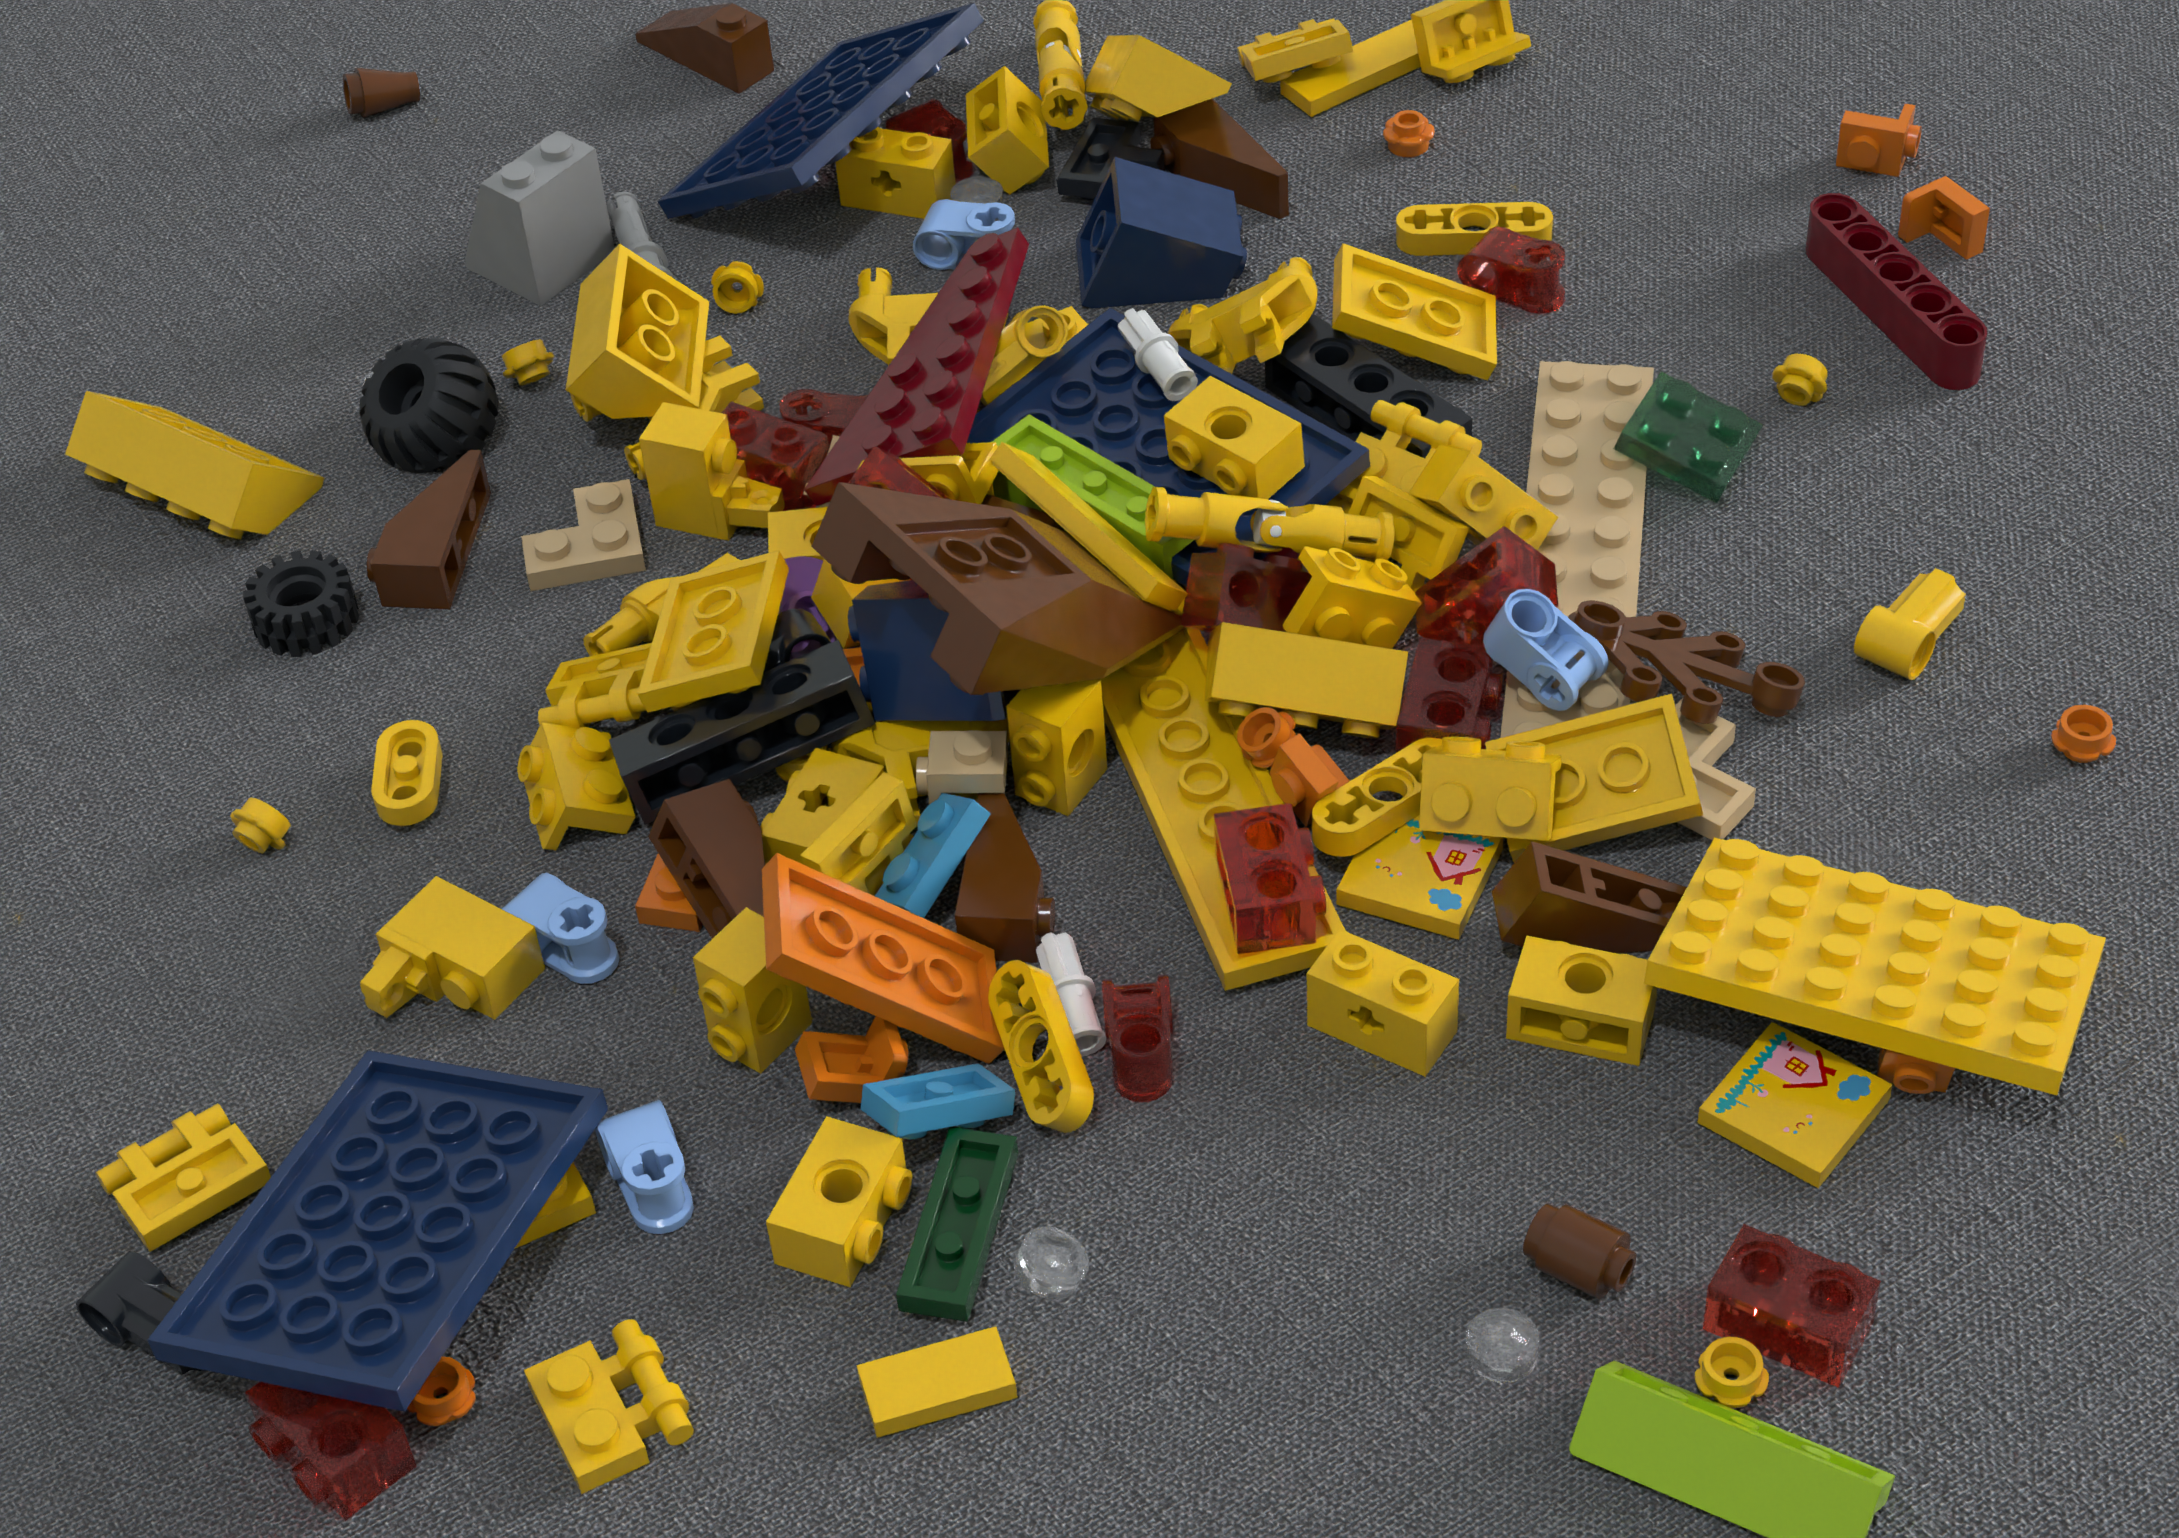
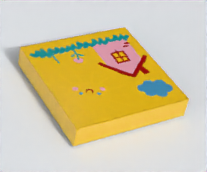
M1420 815L1353 856L1336 889V905L1459 940L1501 855L1503 837L1420 831Z
M1771 1022L1699 1107L1698 1123L1819 1189L1888 1103L1893 1084Z

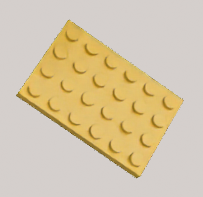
M1714 837L1647 960L1644 984L2057 1096L2101 961L2106 938L2089 934L2084 928L2075 924H2050L2023 917L2017 911L2008 907H1984L1954 899L1952 895L1942 890H1918L1890 883L1886 878L1875 873H1851L1824 866L1819 860L1809 856L1795 855L1789 857L1759 849L1755 844L1746 840H1723Z

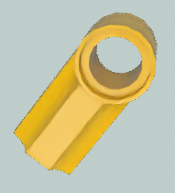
M1046 305L1034 306L1017 313L1010 323L1002 329L980 399L985 406L1022 379L1047 357L1059 352L1064 346L1068 336L1067 323L1060 312ZM1031 317L1042 319L1049 327L1050 337L1048 343L1041 349L1033 347L1025 337L1026 323Z
M1935 568L1931 573L1919 574L1889 608L1877 605L1868 613L1855 639V655L1909 680L1916 679L1930 660L1937 638L1963 610L1966 594L1958 587L1954 576Z

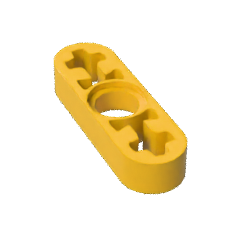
M1536 202L1413 205L1401 210L1396 217V244L1401 251L1414 256L1534 253L1544 250L1552 241L1553 214L1548 207ZM1475 226L1485 228V230L1468 231L1462 228Z
M1427 737L1419 739L1320 799L1312 810V841L1314 845L1323 853L1331 856H1352L1420 815L1423 753L1435 746H1442V738ZM1381 791H1392L1401 794L1403 798L1397 801H1381L1375 799L1372 795Z
M1019 960L1009 961L994 975L989 987L988 1001L1026 1111L1035 1123L1063 1133L1075 1131L1083 1125L1092 1110L1094 1091L1056 986L1048 972ZM1047 1029V1047L1043 1055L1034 1062L1032 1056L1034 1043L1040 1033Z

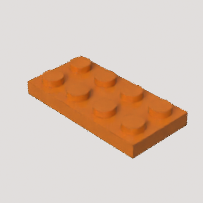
M776 853L762 868L766 970L987 1064H990L1004 1050L988 1001L989 987L997 972L994 949L781 854Z

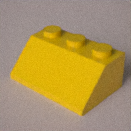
M1109 35L1085 81V94L1093 98L1090 107L1116 120L1119 117L1126 121L1132 119L1139 122L1141 116L1158 118L1226 94L1232 83L1140 35Z
M619 244L580 284L566 391L574 395L582 404L597 409L611 419L653 417L663 402L698 409L709 301Z
M1222 622L1209 635L1205 701L1220 703L1218 714L1245 719L1254 710L1269 707L1277 712L1288 713L1295 720V727L1317 729L1318 719L1343 723L1341 732L1343 734L1378 739L1380 729L1389 730L1398 725L1408 651Z

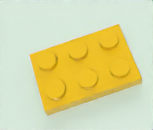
M1342 244L1334 259L1333 329L1342 331L1355 339H1366L1395 349L1405 356L1419 357L1446 366L1455 373L1469 374L1488 381L1497 365L1495 295L1356 247Z
M779 550L670 579L637 693L647 712L672 706L684 707L696 700L728 692L740 693L752 686L761 684L789 572V567Z
M1672 694L1485 742L1486 750L1506 751L1507 742H1537L1545 744V754L1562 756L1561 769L1555 773L1552 837L1548 841L1507 838L1509 851L1514 863L1531 841L1564 851L1704 815Z

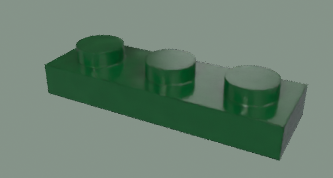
M949 1127L896 1293L899 1311L968 1322L1019 1154L1016 1136Z

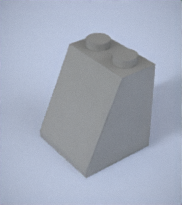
M557 130L480 184L465 257L467 269L542 306L600 264L615 247L596 148Z

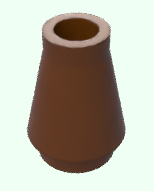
M355 68L354 73L343 74L344 99L350 115L360 113L362 118L407 103L420 101V87L415 71L396 72Z

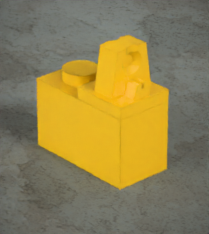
M663 402L639 438L655 525L658 527L729 541L737 527L768 528V512L783 511L785 507L782 489L747 477L745 461L736 459L737 446L730 437L727 414Z
M435 876L376 933L381 952L374 960L372 969L360 981V987L365 996L364 1001L367 1007L386 1018L415 995L422 994L435 1002H438L446 995L456 1006L462 1009H469L471 1007L495 1020L545 970V965L535 926Z

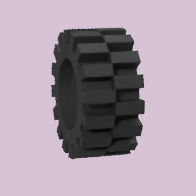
M311 550L308 558H303L301 551L291 552L292 560L285 562L281 555L271 559L273 563L271 569L263 564L255 570L257 578L249 577L245 583L247 590L243 591V599L252 628L260 645L265 649L271 646L273 653L281 656L289 648L291 657H302V650L304 648H310L312 655L322 653L320 644L327 642L331 648L340 644L338 633L348 637L353 631L351 623H357L359 618L358 604L348 570L344 563L339 564L337 557L331 554L323 560L321 551ZM310 601V602H308V603H306V604H303V605L292 606V605H294V604H296V603H299V602Z

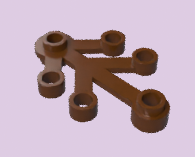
M1589 600L1581 602L1578 605L1577 611L1568 616L1579 628L1599 641L1605 649L1608 659L1624 675L1620 686V691L1624 696L1636 702L1657 697L1663 677L1656 669L1644 665L1636 655L1647 658L1684 696L1680 712L1687 719L1696 723H1714L1723 702L1721 694L1707 687L1698 677L1750 694L1753 697L1751 701L1752 706L1757 711L1772 717H1783L1788 713V710L1795 708L1805 685V679L1800 672L1782 663H1760L1754 674L1736 669L1740 664L1746 646L1741 638L1723 631L1713 632L1710 636L1683 638L1687 623L1680 616L1670 612L1657 611L1650 616L1626 617L1621 610L1611 604Z

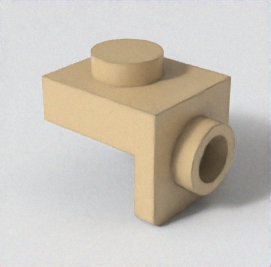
M931 731L928 757L917 758V794L928 795L930 805L939 798L941 793H1005L1008 757L1007 731Z

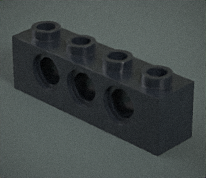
M1315 314L1311 315L1309 320L1299 330L1285 340L1281 354L1265 361V388L1300 412L1353 441L1357 440L1361 432L1376 439H1382L1387 427L1371 421L1370 418L1372 408L1378 400L1386 401L1395 406L1400 402H1404L1418 408L1421 416L1440 424L1445 420L1463 426L1465 434L1472 436L1473 418L1468 416L1462 409L1445 401L1427 389L1422 383L1410 378L1386 362L1381 356L1372 353L1348 337L1344 332L1333 329L1330 324ZM1412 438L1405 451L1426 458L1431 445Z
M836 640L763 672L760 685L752 686L740 693L728 692L701 699L609 739L621 778L644 825L656 820L665 799L730 779L734 786L813 752L815 748L820 749L875 724V721L839 641Z

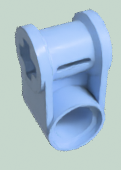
M949 199L938 200L928 210L913 240L914 254L922 264L929 268L955 270L970 246L980 237L989 233L999 235L1010 231L1015 225L1014 211L1008 205L998 202L984 204L958 202Z
M1520 589L1511 593L1484 633L1483 643L1486 652L1493 661L1507 669L1531 690L1539 702L1556 711H1564L1570 708L1577 701L1578 690L1587 681L1597 680L1607 671L1609 665L1608 655L1599 641L1579 628L1556 608L1548 597L1539 591ZM1578 652H1584V656L1579 661L1574 658ZM1558 680L1561 684L1556 689H1553L1551 685Z
M549 873L540 874L502 908V910L535 926L544 964L563 974L570 981L579 984H592L605 979L617 968L620 957L616 944L606 936L604 931L608 922L604 906L598 900L589 898L567 886L556 876Z
M657 1100L601 1120L595 1128L597 1140L612 1179L617 1181L636 1225L640 1229L652 1234L670 1233L683 1227L692 1216L694 1210L693 1199L684 1178L685 1164L683 1154L678 1147L672 1125L662 1102Z

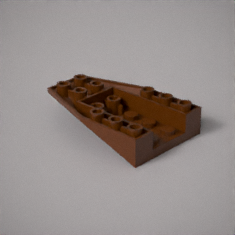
M838 482L811 546L831 564L834 574L847 582L863 584L866 581L887 579L909 580L911 578L928 593L929 600L935 607L949 613L930 657L950 675L951 682L958 689L970 695H983L985 693L1016 689L1027 690L1032 687L1057 684L1068 685L1073 682L1103 679L1184 630L1189 621V618L1178 609L1176 611L1172 609L1169 611L1142 600L1069 533L1008 508Z

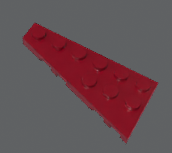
M1018 227L999 235L996 233L986 234L970 246L805 487L804 491L816 506L831 501L838 482L864 486L857 473V469L863 460L963 455L1029 247V243Z

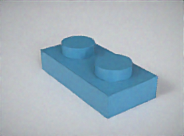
M941 793L939 798L928 805L922 812L917 824L918 830L904 852L895 857L887 866L883 875V884L875 897L924 918L991 813L974 799Z
M977 1063L863 1084L861 1110L883 1126L890 1135L902 1139H918L924 1137L927 1131L952 1126L974 1128L983 1125L985 1120L1013 1115L1015 1089Z

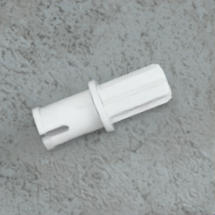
M1133 308L1124 312L1125 318L1118 324V331L1135 352L1136 365L1142 372L1152 375L1167 399L1171 401L1182 400L1196 388L1198 379L1194 371L1186 365L1178 354V343L1172 335L1162 333L1145 310L1138 312Z
M1050 932L1041 938L1042 943L1036 949L1041 969L1048 972L1054 981L1081 1056H1087L1100 1050L1106 1043V1035L1104 1030L1102 1031L1092 1000L1096 993V987L1093 980L1084 975L1073 938L1066 932L1057 935Z

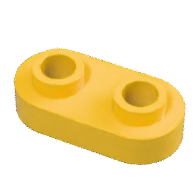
M419 720L398 722L384 730L377 740L371 793L379 817L388 824L396 826L416 824L429 817L437 807L443 753L437 731L426 722Z

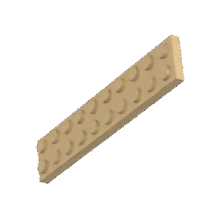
M1540 361L1526 493L1558 516V519L1527 567L1518 566L1516 591L1520 589L1539 591L1548 597L1554 606L1567 617L1577 611L1578 605L1581 602L1589 600L1611 604L1621 610L1626 617H1636L1653 367H1635L1626 364H1581L1571 361ZM1578 652L1574 658L1579 661L1584 656V652ZM1608 659L1607 671L1597 680L1587 681L1578 690L1577 701L1570 708L1564 711H1556L1539 702L1531 690L1507 670L1500 738L1629 705L1630 699L1620 691L1624 675ZM1556 680L1551 687L1556 689L1561 683Z

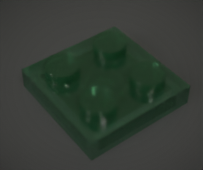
M1661 371L1622 430L1613 449L1718 503L1754 444L1763 424L1746 416L1741 410L1727 406L1696 390L1688 382L1675 379Z

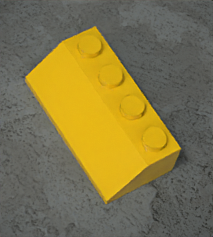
M91 391L85 392L65 455L87 464L84 471L87 475L111 483H118L119 479L126 481V492L158 502L159 497L169 501L166 510L193 520H200L202 515L211 519L208 526L210 530L236 539H242L244 531L265 535L271 533L322 488L325 479L320 475L163 407Z

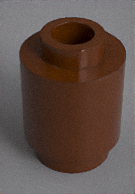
M1549 1203L1542 1206L1532 1220L1523 1244V1254L1535 1260L1537 1270L1598 1299L1603 1298L1611 1289L1617 1292L1623 1289L1632 1274L1637 1257L1636 1252L1629 1249L1631 1241L1629 1233L1568 1204L1560 1208Z

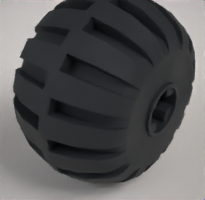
M422 338L406 341L403 345H397L385 354V360H378L371 369L374 372L372 377L366 378L362 388L363 397L360 398L359 414L369 444L385 462L407 472H437L438 467L441 466L449 469L469 450L482 451L486 446L485 438L492 435L496 424L495 417L498 415V399L494 382L488 370L474 353L462 345L446 340Z

